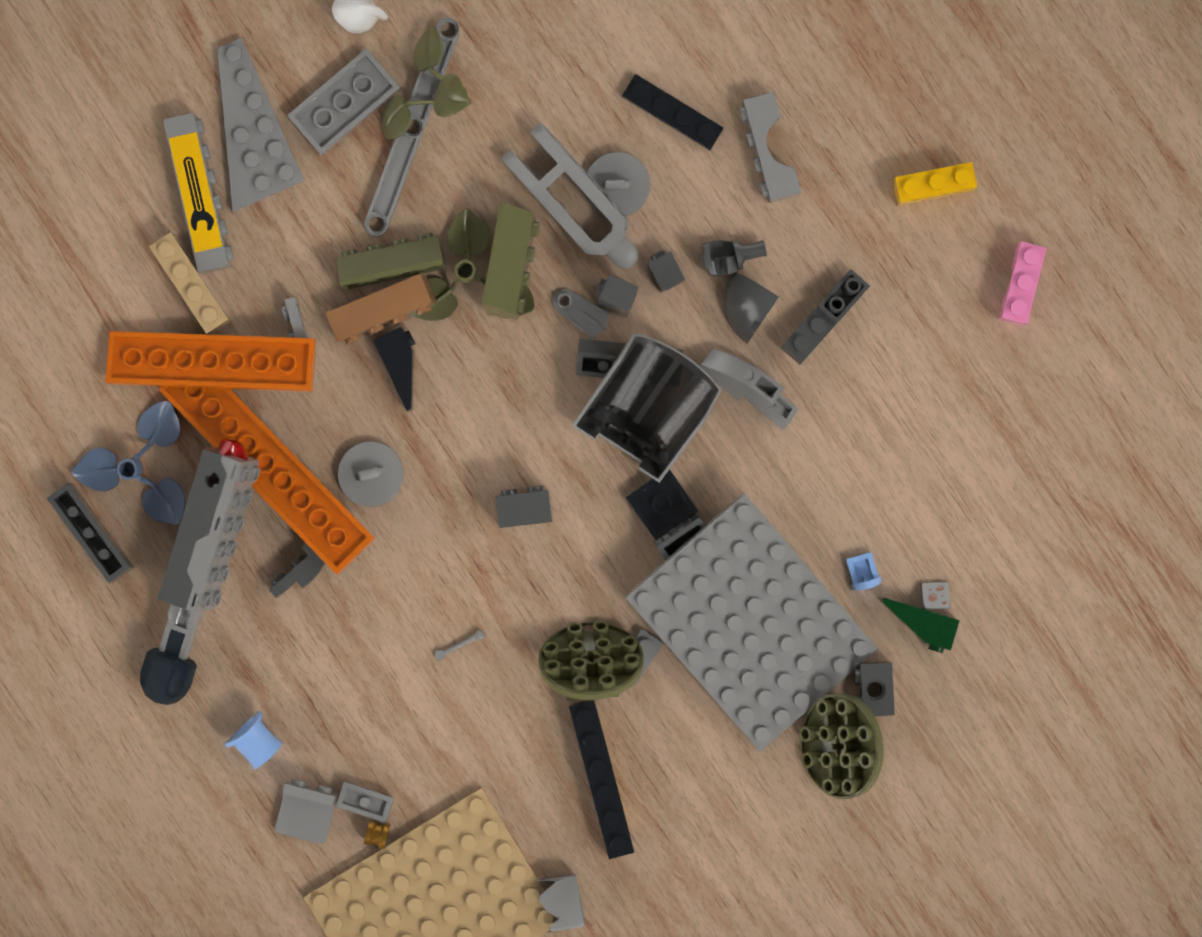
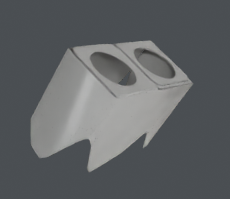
M575 874L535 880L545 881L552 885L539 897L540 903L547 912L558 918L550 926V931L546 933L585 926Z

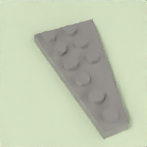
M242 38L217 48L232 212L241 210L305 181Z

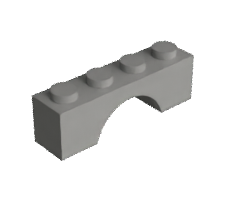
M774 92L743 100V107L739 108L742 122H747L750 132L746 133L749 147L755 148L757 157L753 158L756 173L761 172L764 181L760 183L763 198L768 197L769 203L800 195L801 189L795 168L777 162L767 148V133L781 117Z

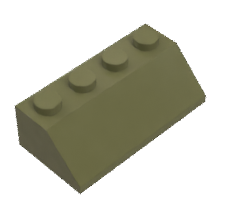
M500 202L482 306L487 315L518 320L519 313H524L526 297L522 296L524 287L528 288L530 282V272H527L528 263L534 260L535 247L531 246L533 237L538 236L539 222L536 221L534 213Z
M433 233L417 236V241L408 242L407 238L392 241L393 246L382 248V244H376L366 247L367 251L357 253L356 249L341 252V257L336 258L340 287L343 290H349L415 276L420 273L424 274L446 269L440 239L438 236L433 237Z

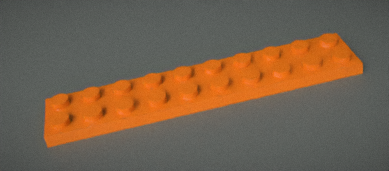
M161 386L158 389L214 448L219 447L221 440L224 438L232 439L242 443L247 456L260 460L258 465L260 473L257 480L253 482L252 488L336 575H339L375 540V537L231 389Z

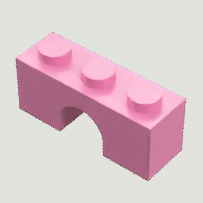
M1022 241L1017 244L1011 266V280L1008 290L1004 294L998 320L1021 326L1028 324L1047 248Z

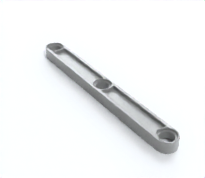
M449 17L441 19L436 26L443 45V55L441 62L434 66V69L442 76H445L460 35L459 24L455 19ZM445 23H451L456 28L454 35L451 37H445L441 33V27ZM428 69L420 71L409 100L435 99L436 88L441 80L432 75ZM433 104L412 105L408 107L411 113V120L417 121L420 124V129L416 134L405 132L401 137L394 140L365 219V229L372 236H382L389 228ZM375 217L381 218L384 221V227L379 232H374L369 227L371 219Z

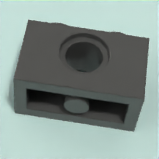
M875 662L859 664V669H854L855 685H860V695H856V697L869 707L874 716L895 715L892 663ZM872 682H878L881 687L880 693L874 697L869 696L867 692L868 685Z

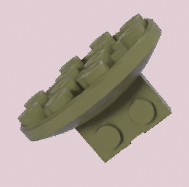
M604 620L586 623L572 622L567 627L551 635L539 652V671L541 677L551 689L567 696V701L600 700L619 697L620 693L636 683L644 667L643 649L638 640L626 630L608 624ZM593 625V631H583V626Z
M830 694L817 700L807 712L803 725L799 730L802 765L807 769L809 776L817 787L827 795L838 799L859 797L872 788L882 769L884 744L877 719L864 702L850 694ZM805 742L807 743V752L805 750Z

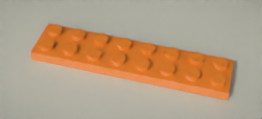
M110 331L105 383L112 385L313 392L316 339Z

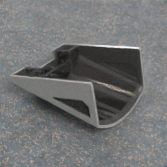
M633 333L572 424V427L592 440L599 435L639 461L638 469L660 483L709 417L722 389L709 374L683 353L661 341Z

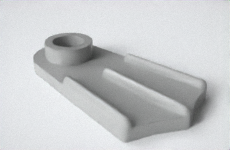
M563 289L555 293L553 297L554 308L590 339L606 330L609 311L569 290ZM566 296L569 298L570 302L567 306H562L559 303L561 297Z

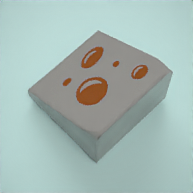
M948 582L921 583L922 609L950 608Z

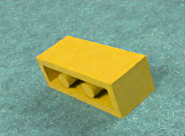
M973 162L898 176L892 180L897 206L971 192L977 188Z

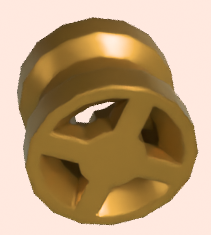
M370 819L364 844H375L379 848L385 849L391 824L384 823L382 825L378 824L376 820Z

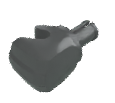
M733 239L731 242L723 240L706 242L701 245L700 263L709 276L733 274L743 269L745 260L767 256L764 240L745 245L738 243L737 239Z

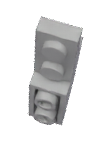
M712 348L700 364V367L737 401L744 397L782 430L789 425L798 410L794 404L781 394L784 389L783 386L758 368L733 355Z

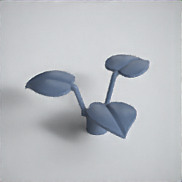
M164 401L154 404L140 417L137 426L138 434L141 438L150 441L133 458L124 459L117 466V457L112 451L106 448H96L85 454L81 461L72 469L71 473L82 484L97 491H109L119 484V476L124 480L136 478L138 482L141 481L152 487L143 495V508L146 514L154 520L177 525L181 522L185 510V495L181 486L170 478L162 479L156 485L155 482L142 477L143 464L139 460L153 446L154 442L158 446L166 447L175 443L180 436L181 424L171 402Z

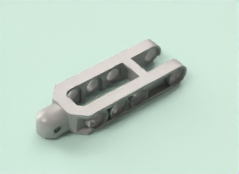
M539 122L530 132L558 164L540 179L529 166H526L515 155L512 148L502 156L503 161L586 254L607 255L617 267L622 269L633 267L638 262L639 253L635 245L627 238L628 218L556 137ZM564 172L570 176L612 223V232L601 242H594L585 233L584 227L567 213L564 204H560L548 191V187Z

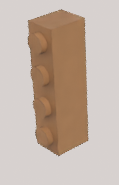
M420 273L328 311L326 316L336 341H345L346 345L361 340L360 335L368 331L370 335L385 330L383 327L385 324L393 322V325H397L407 321V315L415 312L417 316L425 314L432 310L431 306L436 304L437 301L427 275Z

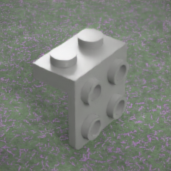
M299 779L285 782L275 831L279 834L323 844L327 839L338 794L333 793L330 787L317 785V788L306 786L307 782Z

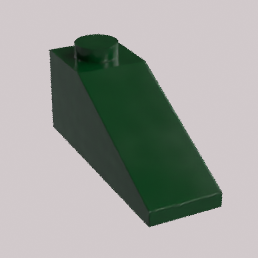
M882 597L881 603L922 642L929 644V650L943 653L944 649L951 650L960 620Z

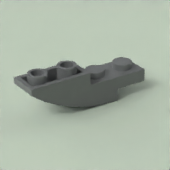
M850 269L783 344L781 349L801 365L870 285Z
M307 544L301 548L308 556L306 558L303 555L298 557L290 565L293 569L287 575H284L282 572L271 581L273 587L269 591L275 598L280 597L295 582L302 588H305L326 565Z

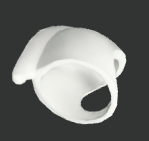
M334 0L332 5L335 20L351 33L368 31L378 19L387 20L388 15L375 4L374 0Z

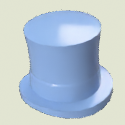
M260 710L223 744L226 748L234 746L247 759L254 770L267 762L283 744L261 721L263 713Z

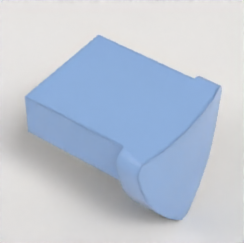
M871 552L845 559L853 583L850 585L852 590L869 589L882 582L881 576L878 577Z

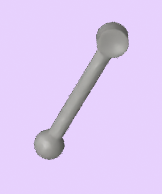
M477 630L473 636L445 650H437L435 658L443 660L445 655L476 639L482 640L485 636L484 632Z

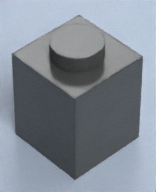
M664 250L650 257L651 262L647 263V266L661 293L685 281L671 251L665 254Z

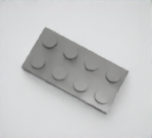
M366 48L287 116L322 156L401 88Z

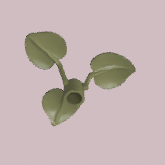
M434 26L428 28L417 42L414 50V63L418 70L426 71L428 69L432 75L441 80L436 88V97L430 100H409L406 102L401 95L392 97L386 104L382 115V129L387 140L397 139L407 131L411 120V113L408 107L412 105L433 104L436 115L448 117L471 104L467 97V90L463 87L461 79L456 74L451 73L444 77L434 69V66L441 62L443 55L441 37Z
M466 208L458 214L451 224L447 235V244L452 254L456 256L466 254V257L455 266L456 277L453 279L452 286L448 289V285L444 280L429 278L428 280L437 303L431 306V311L419 316L415 312L412 313L413 316L427 321L446 319L455 312L458 306L457 298L452 292L460 281L469 284L477 280L485 285L486 280L478 275L476 266L469 260L471 254L478 255L487 249L491 236L486 224L470 209ZM524 287L522 297H526L524 313H519V316L534 310V298L529 287Z

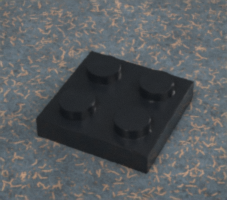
M670 469L660 483L651 479L626 497L655 540L698 511Z

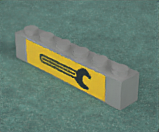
M194 113L163 119L197 271L200 274L231 268L230 261L234 260L231 245L226 246L224 236L228 235V229L225 219L220 220L218 210H222V203L219 194L215 195L213 185L217 184L214 170H209L207 160L211 159L208 144H203L201 134H205L202 118L197 119Z

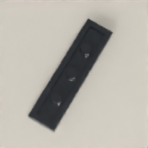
M637 74L634 75L622 94V98L709 151L724 129Z

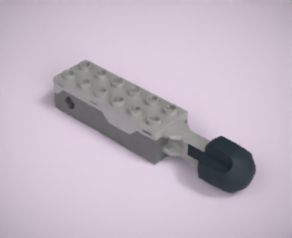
M224 438L221 440L219 447L206 448L202 451L158 595V600L170 604L168 621L160 647L152 648L146 652L140 672V684L145 696L158 704L170 705L177 703L185 697L192 685L197 665L195 661L190 659L189 654L195 634L203 618L204 611L215 609L221 600L222 592H220L222 582L227 579L229 574V567L227 566L230 557L234 555L237 548V543L235 542L237 533L243 528L245 507L249 506L252 499V493L250 492L252 484L257 480L260 473V468L258 467L260 460L247 456L242 443L232 439Z

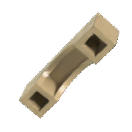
M168 233L149 246L206 334L212 335L232 322L217 298L201 278L189 255L173 233Z

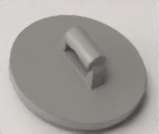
M623 152L605 154L598 158L587 172L626 216L638 211L648 198L650 191L648 172L641 161L630 154ZM589 199V201H590V203L592 204V206H593L596 210H598L600 213H602V212L596 207V205Z
M363 442L350 448L342 457L338 468V481L344 494L354 503L367 507L380 506L390 501L398 493L403 481V467L397 454L388 446L378 442Z

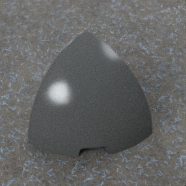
M736 272L731 274L726 285L724 307L728 322L733 331L747 344L779 297L760 284Z

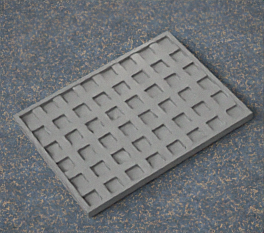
M745 493L738 496L706 524L703 529L698 531L624 596L760 752L808 711L817 700L824 697L878 649Z

